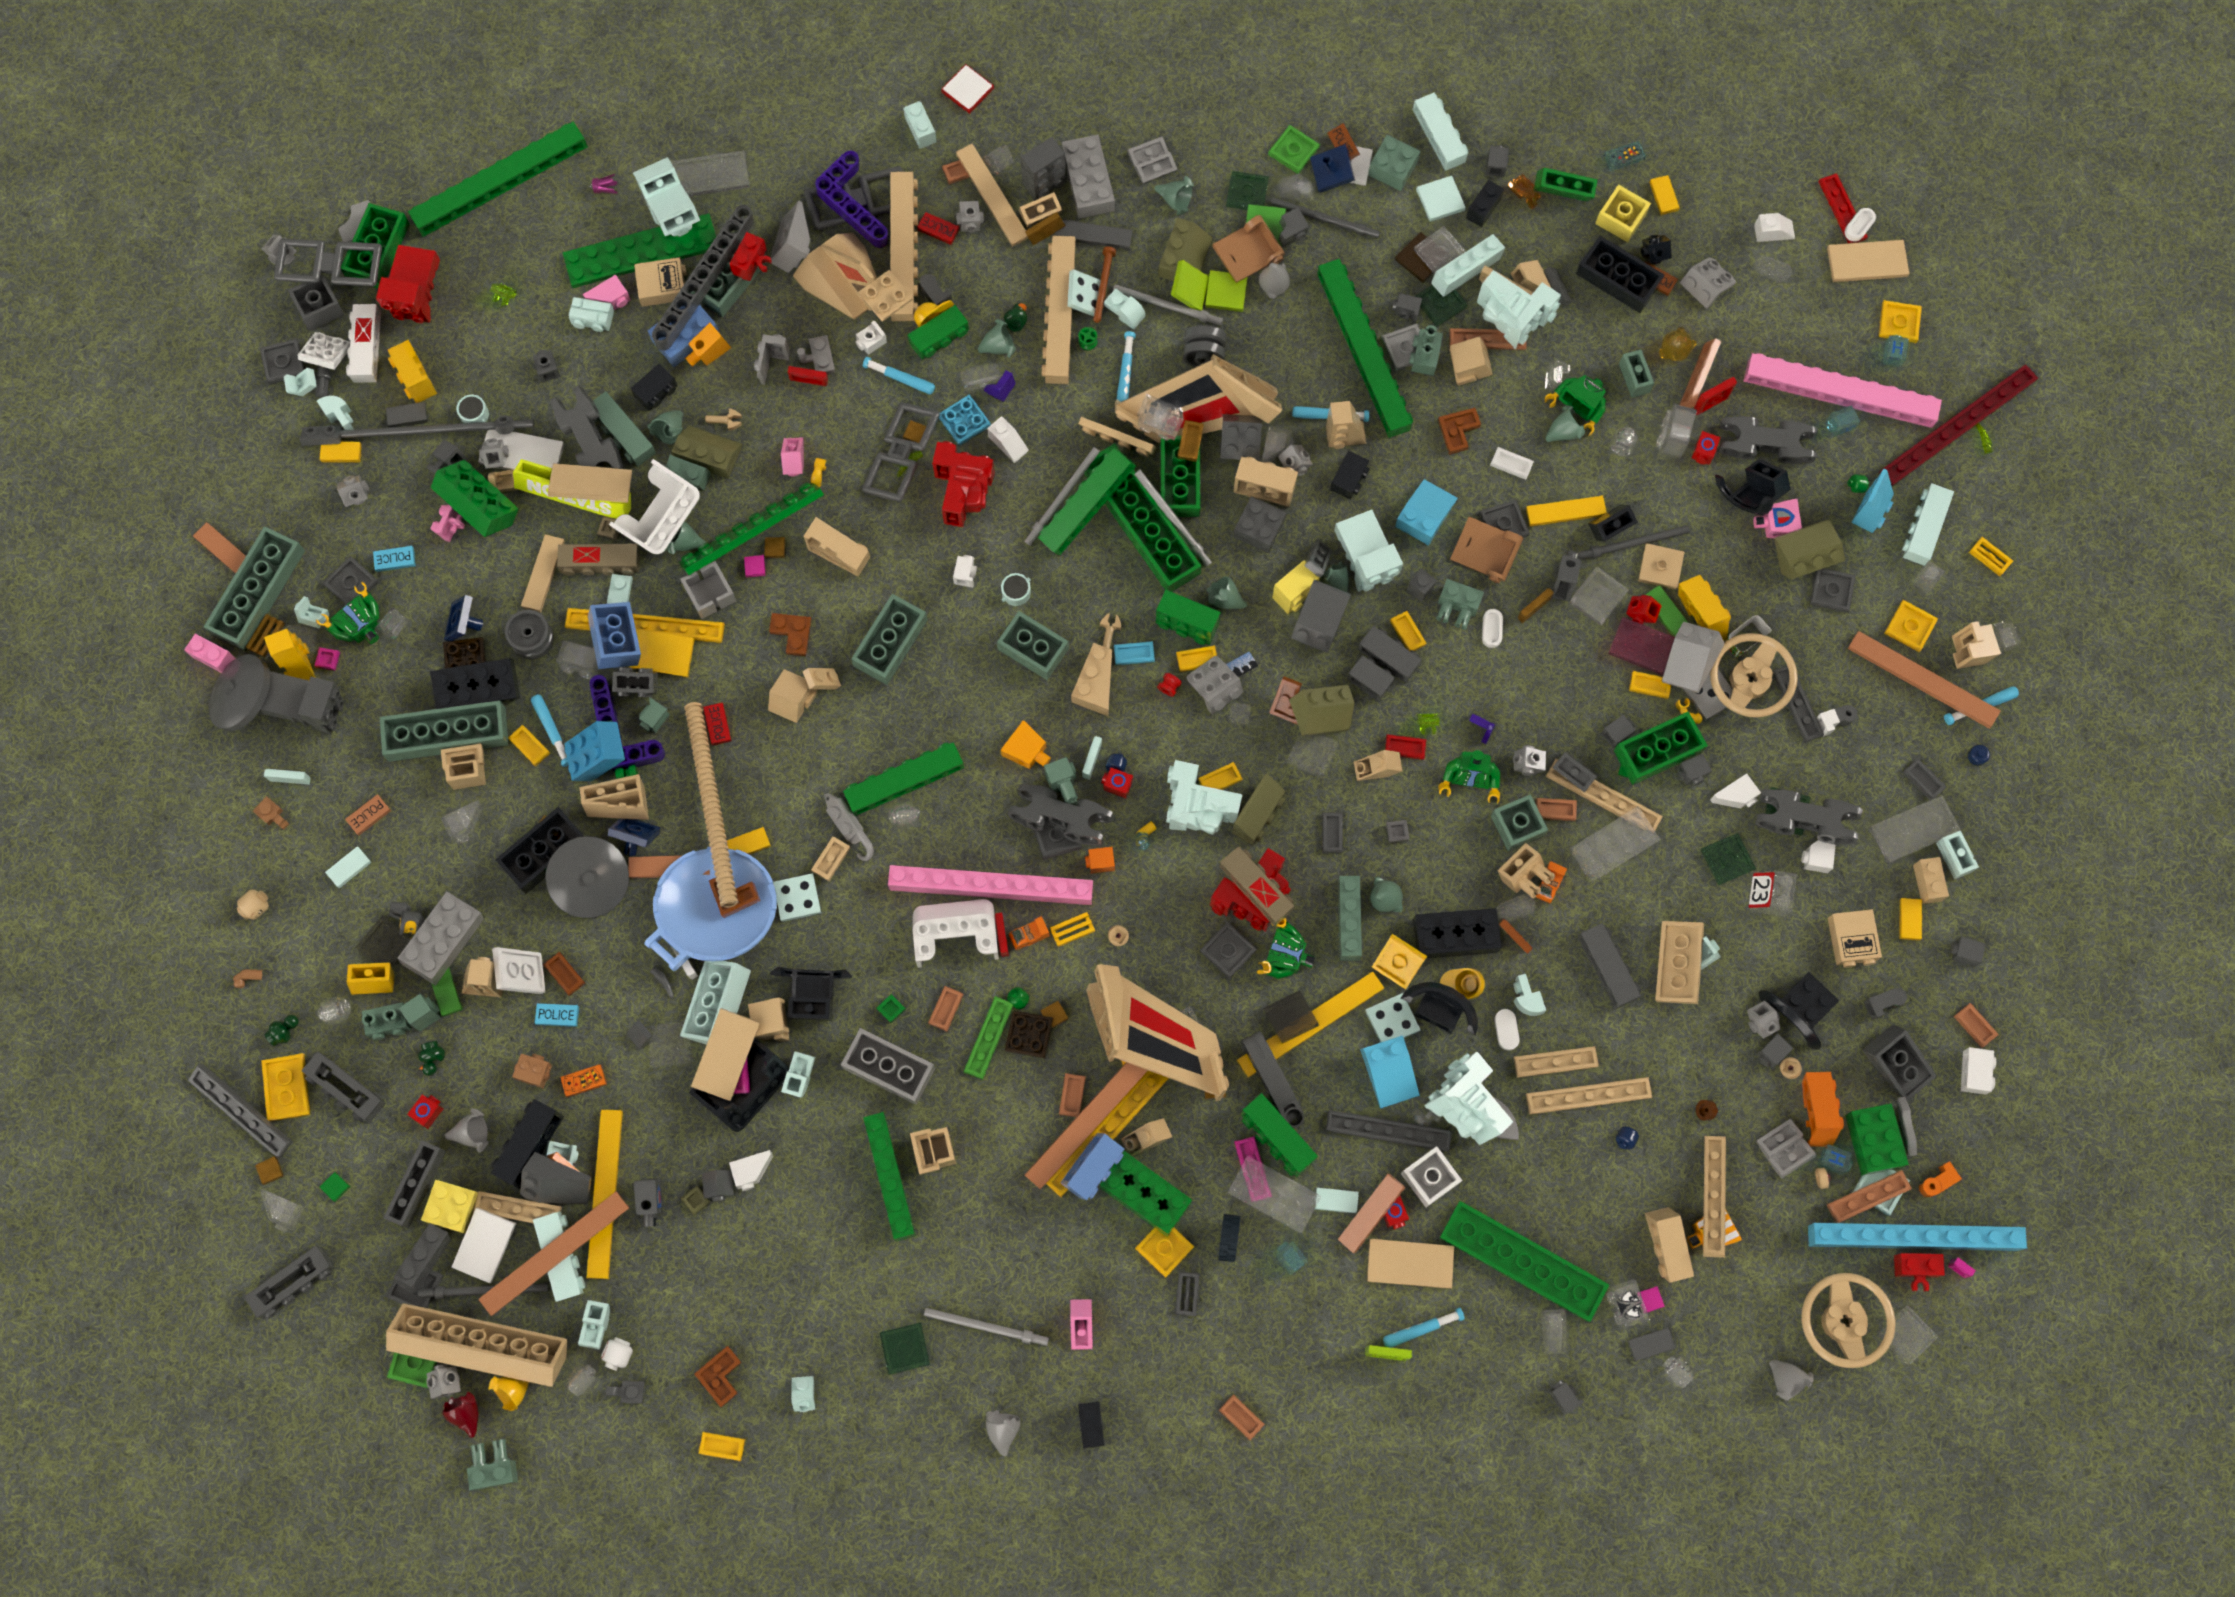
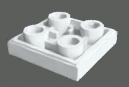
M315 332L298 353V360L335 370L347 354V349L350 347L351 342Z

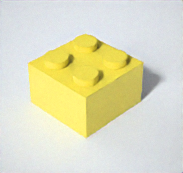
M1618 184L1600 211L1595 224L1628 243L1646 216L1651 203Z
M1305 560L1274 585L1272 598L1287 614L1292 611L1296 612L1303 606L1302 602L1306 600L1313 581H1319L1320 579L1304 566Z
M435 1179L421 1220L465 1234L474 1214L478 1192Z

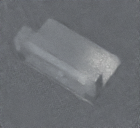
M997 363L960 371L965 393L984 389L988 384L996 385L1001 378Z

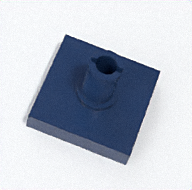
M1345 144L1310 157L1317 188L1320 193L1355 181L1348 148Z
M464 595L451 603L444 636L445 641H454L465 635L466 627L478 632L481 630L483 619L469 616L473 597Z
M619 819L609 828L607 836L626 841L623 853L627 855L629 852V856H635L637 846L647 847L660 834L661 827L636 819Z

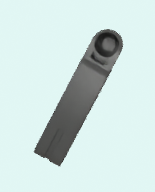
M1257 1031L1251 1036L1242 1039L1241 1043L1276 1110L1293 1128L1302 1125L1304 1113L1262 1033ZM1297 1118V1122H1296V1123H1293V1124H1292V1123L1290 1122V1121H1292L1293 1119Z

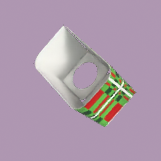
M1755 615L1730 633L1726 641L1751 622L1765 636L1772 630L1760 616ZM1734 645L1729 650L1736 658H1739L1749 649L1742 652Z

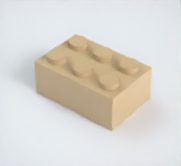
M1241 457L1235 476L1233 492L1290 507L1298 472L1290 467L1282 468L1271 462L1263 463L1252 457Z

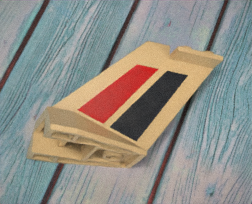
M853 232L836 234L809 253L793 275L805 291L854 320L867 310H871L883 322L913 300L910 293L890 270L877 278L864 244Z
M1212 355L1210 361L1122 402L1116 399L1115 413L1120 420L1124 422L1128 420L1133 423V427L1141 432L1145 430L1144 435L1160 444L1161 435L1182 436L1185 420L1203 423L1202 434L1222 429L1223 414L1256 416L1269 423L1280 414L1282 406L1274 400L1278 395L1277 388L1249 372Z
M1097 965L1094 971L1097 982L1089 984L1086 991L1109 1062L1113 1061L1114 1058L1214 1094L1216 1101H1220L1227 1088H1229L1227 1076H1224L1222 1072L1223 1060L1221 1056H1218L1221 1055L1216 1034L1121 976L1118 966Z

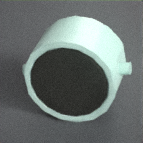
M472 394L466 395L457 404V414L463 423H480L488 420L489 410L481 397Z
M1019 573L1006 576L1001 584L1003 597L1001 600L1013 606L1025 604L1031 595L1030 578H1026L1023 574Z

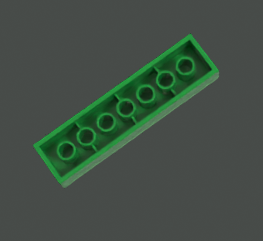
M1115 443L1097 455L1084 473L1087 479L1090 477L1092 469L1101 464L1109 450L1113 448L1119 450ZM1133 470L1105 502V505L1163 588L1173 592L1201 574V564L1165 513L1134 475L1135 471Z

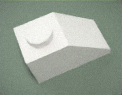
M1779 213L1759 214L1754 224L1757 242L1795 239L1792 220Z
M1002 416L987 428L988 437L1014 463L1029 451L1017 431Z
M1745 774L1716 793L1710 800L1715 804L1740 809L1747 805L1749 808L1758 801L1757 797L1761 792L1748 774Z
M1817 840L1806 851H1803L1801 861L1804 863V869L1829 873L1833 869L1836 845Z
M768 1150L730 1162L735 1186L738 1189L742 1188V1191L754 1188V1184L759 1183L773 1158L772 1152Z

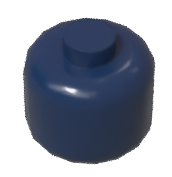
M1976 745L1968 752L1970 763L1976 766L1984 765L1990 758V751L1984 745Z
M1120 753L1111 754L1106 762V770L1109 772L1110 768H1114L1124 772L1127 766V759Z
M1627 1126L1622 1127L1616 1136V1142L1622 1149H1633L1639 1140L1638 1132Z

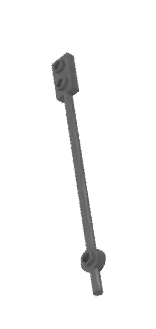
M502 415L495 422L343 430L341 425L309 426L302 428L300 443L301 446L340 444L342 438L495 429L499 434H509L515 428L534 427L535 423L534 419L514 421L512 417Z

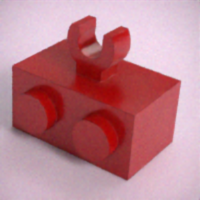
M746 232L730 262L733 275L751 281L757 267L762 272L768 271L767 267L762 264L765 262L771 264L772 260L769 256L764 255L767 249L763 238Z
M1900 1253L1894 1255L1895 1277H1914V1281L1911 1283L1912 1291H1918V1283L1923 1285V1292L1929 1291L1930 1286L1925 1277L1938 1278L1945 1276L1943 1254Z

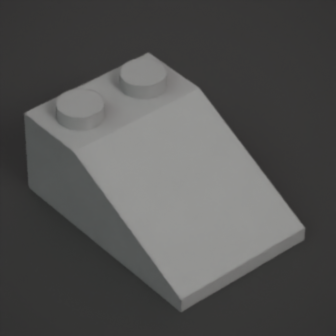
M799 200L782 218L770 256L771 264L788 273L794 267L797 268L801 259H805L810 251V248H808L810 236L803 205Z
M1683 622L1675 636L1662 682L1699 693L1725 644L1720 632Z

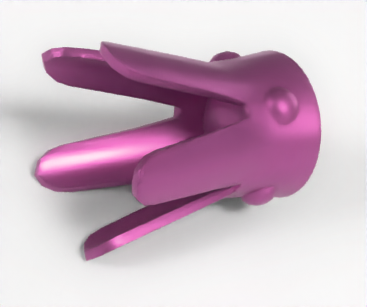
M615 174L601 179L593 178L592 185L588 186L593 187L595 194H600L601 192L618 194L612 188H605L617 184V181H613V178H610Z

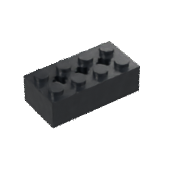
M1599 236L1579 264L1576 275L1640 314L1661 285L1665 276L1660 271L1602 236Z
M511 658L430 671L436 709L520 699L515 662ZM494 677L496 679H499V683H496V687L492 684V680ZM474 680L475 682H479V686L476 687V690L475 688H472V683H474ZM453 684L459 685V690H456L457 693L452 691Z
M557 807L495 860L516 885L527 894L546 878V868L555 850L568 840L584 835L565 813ZM559 834L560 839L557 840L556 836ZM541 848L545 849L543 853L540 851ZM528 861L529 865L525 867L524 863Z
M1497 908L1415 914L1413 918L1416 949L1427 956L1426 959L1498 953L1502 948ZM1474 929L1481 931L1480 935H1477V932H1473ZM1455 930L1461 933L1459 937L1455 933L1453 934ZM1434 932H1437L1441 936L1439 937V939H1437L1436 935L1432 934Z
M536 1099L527 1104L523 1119L516 1123L513 1129L514 1134L511 1139L506 1140L502 1147L503 1152L501 1156L496 1158L491 1166V1174L520 1190L522 1169L534 1152L543 1154L547 1142L551 1140L564 1118L562 1114Z

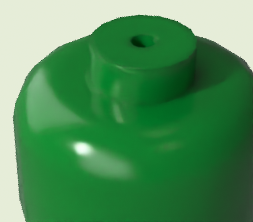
M1854 474L1848 480V487H1851L1853 493H1864L1869 487L1868 478L1865 475Z
M1016 987L1008 993L1007 1001L1012 1003L1013 1008L1020 1010L1028 1004L1029 995L1022 988Z

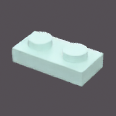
M612 574L607 604L629 602L632 576Z

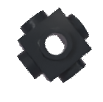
M1651 235L1649 238L1642 240L1641 255L1649 263L1659 264L1663 260L1672 259L1671 240L1665 235Z

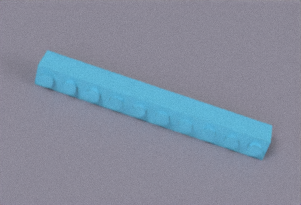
M1813 1223L1808 1225L1809 1247L2001 1251L2027 1249L2025 1227Z

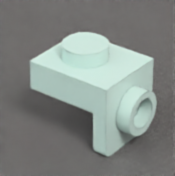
M306 368L297 376L288 374L284 376L286 392L289 394L304 396L317 387L314 369Z
M305 596L294 608L298 623L312 627H321V625L316 623V619L320 623L325 622V617L321 614H326L329 617L327 609L310 605L309 598Z
M1707 937L1703 938L1701 970L1721 957L1717 952L1720 948L1714 939L1709 941Z
M548 1141L544 1156L547 1157L548 1154L558 1152L573 1165L578 1158L577 1146Z
M813 1376L792 1378L791 1400L795 1412L815 1410Z

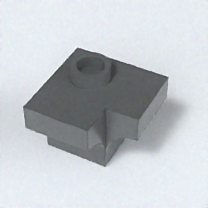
M1299 208L1281 216L1279 223L1283 231L1278 240L1283 246L1287 243L1290 245L1306 237L1309 225Z

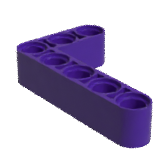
M846 151L817 178L815 183L817 196L873 246L883 248L888 243L887 228L841 188L859 171L860 167L858 154L854 151ZM849 161L855 162L853 164H847V162ZM837 173H838V174H841V176H839V177H835V176H833V175H835V174H837ZM822 186L828 187L827 189H821ZM836 198H841V199H842L841 201H838V202H837V201H834V199H836ZM850 210L856 211L853 214L848 213ZM864 222L870 223L868 226L861 225ZM879 234L883 235L882 238H877L875 236Z
M602 675L593 676L590 680V690L597 721L612 720V722H617L618 724L610 684ZM600 683H604V684H605L602 689H600V690H597V689H596V687H597L598 684H600ZM608 702L605 708H600L601 703ZM649 740L624 747L622 744L625 760L611 770L615 771L617 768L626 769L634 764L636 767L660 762L665 757V750L657 740ZM654 748H659V749H660L657 754H655V755L650 754V752H651L652 749H654ZM633 753H640L637 759H631Z

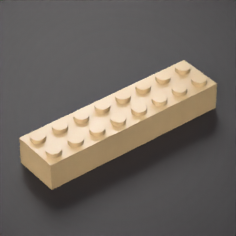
M403 1303L386 1331V1351L552 1387L566 1360L567 1339Z

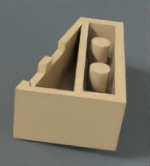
M1351 402L1330 403L1326 422L1328 447L1342 449L1345 446L1367 444L1364 422L1360 421V416L1356 414V410Z
M815 517L804 535L809 551L856 576L860 575L870 559L867 547L860 543L857 544L817 517Z
M1093 643L1071 695L1072 703L1106 716L1109 715L1112 649Z
M639 774L579 787L581 804L587 817L649 820L645 787Z
M478 957L477 960L471 959L465 969L461 994L502 997L503 990L496 988L494 962L490 961V958Z
M1669 1207L1645 1213L1654 1243V1251L1660 1263L1658 1269L1661 1277H1664L1670 1283L1694 1277L1681 1215Z

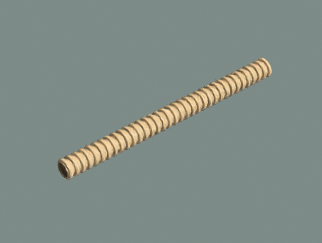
M691 702L685 705L684 709L686 711L685 715L688 722L687 726L690 733L689 737L691 739L699 790H701L700 795L702 807H704L703 813H705L704 818L706 819L705 824L708 830L707 835L709 836L713 868L716 871L715 877H717L719 900H721L720 906L726 908L733 907L738 904L736 887H734L735 881H733L734 876L732 875L733 870L731 869L728 843L725 840L726 834H724L725 829L723 817H721L720 800H718V789L716 788L717 784L714 777L715 773L713 771L706 726H704L702 704Z

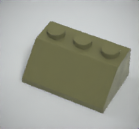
M1177 217L1159 264L1158 276L1174 281L1178 261L1180 260L1186 261L1201 271L1213 238L1196 223Z
M688 426L678 435L671 453L674 457L702 466L713 474L729 479L743 444Z
M1829 519L1774 537L1781 574L1790 579L1845 561L1842 541Z
M1348 685L1305 689L1289 699L1302 736L1342 732L1350 729L1355 702Z
M1268 774L1264 775L1233 826L1232 833L1251 845L1255 841L1260 842L1265 834L1263 831L1265 825L1270 826L1276 816L1273 814L1276 808L1281 809L1286 800L1284 798L1285 790Z

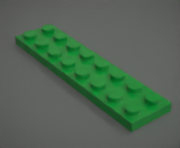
M710 213L699 216L700 221L692 224V229L680 237L672 236L671 234L665 236L659 226L562 252L572 288L607 280L614 275L618 277L635 272L634 264L679 257L681 260L706 253L716 238Z
M805 483L799 487L797 492L784 495L782 497L783 500L777 504L774 502L766 506V510L760 514L759 512L752 514L745 523H737L730 532H723L715 537L716 540L713 542H706L698 547L699 550L693 554L691 552L685 554L678 563L688 575H691L822 497L824 494L815 484Z
M1461 1201L1458 1202L1440 1236V1239L1587 1322H1591L1609 1287L1608 1283Z

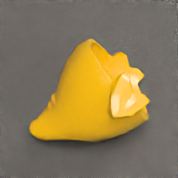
M494 1376L490 1380L488 1389H493L504 1404L502 1409L513 1411L518 1409V1406L523 1401L529 1382L504 1376L500 1378Z

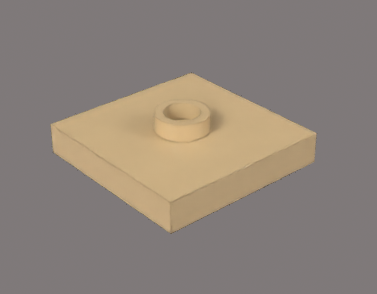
M1646 543L1638 582L1656 586L1660 585L1661 587L1676 590L1678 588L1684 552Z

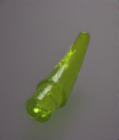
M1977 424L1976 427L1981 436L1984 454L1992 453V442L1985 429L1980 424Z
M916 451L910 454L908 459L917 461L923 457L921 451ZM901 465L897 477H900L908 467Z

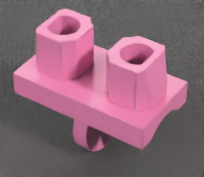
M449 504L441 505L439 515L442 518L440 522H433L431 530L445 541L450 542L457 529H464L465 524L461 522L463 517Z

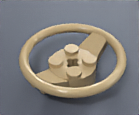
M1755 633L1741 634L1724 642L1725 644L1710 671L1713 691L1723 705L1731 711L1747 717H1765L1783 709L1792 699L1798 681L1796 664L1788 650L1775 639ZM1746 641L1761 642L1762 644L1751 657H1746L1740 661L1731 671L1729 681L1732 692L1729 699L1723 692L1718 680V666L1721 658L1727 650L1738 643ZM1776 652H1778L1785 660L1789 670V685L1785 695L1776 704L1765 709L1745 708L1751 699L1762 697L1770 687L1773 674L1770 666ZM1747 676L1753 677L1754 680L1752 682H1749V677Z
M1852 1273L1833 1274L1816 1283L1805 1298L1801 1315L1804 1334L1813 1350L1829 1363L1844 1368L1864 1367L1880 1359L1890 1347L1896 1326L1894 1310L1884 1291L1871 1280ZM1849 1282L1861 1284L1871 1290L1880 1300L1885 1310L1887 1327L1884 1339L1880 1346L1868 1356L1865 1355L1862 1336L1867 1333V1315L1861 1304L1853 1301ZM1829 1285V1305L1825 1309L1824 1314H1822V1327L1826 1335H1829L1831 1339L1838 1342L1846 1359L1839 1358L1826 1351L1815 1338L1811 1327L1810 1313L1812 1304L1817 1295ZM1843 1316L1849 1321L1847 1327L1845 1324H1841L1840 1319H1844Z

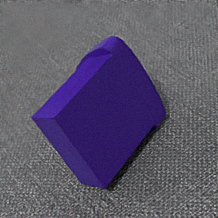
M1005 371L996 385L988 384L985 386L984 391L1004 402L1016 384L1013 374Z
M1473 713L1469 721L1487 729L1481 741L1487 744L1496 724Z

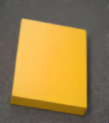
M636 629L641 656L638 665L629 666L630 668H653V672L682 677L689 676L695 638Z
M301 1053L261 1060L267 1120L273 1122L310 1115L308 1085L305 1079L307 1075L302 1072V1069L306 1066L305 1054Z

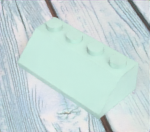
M704 961L680 1036L707 1045L720 1008L737 1014L751 970L734 962Z

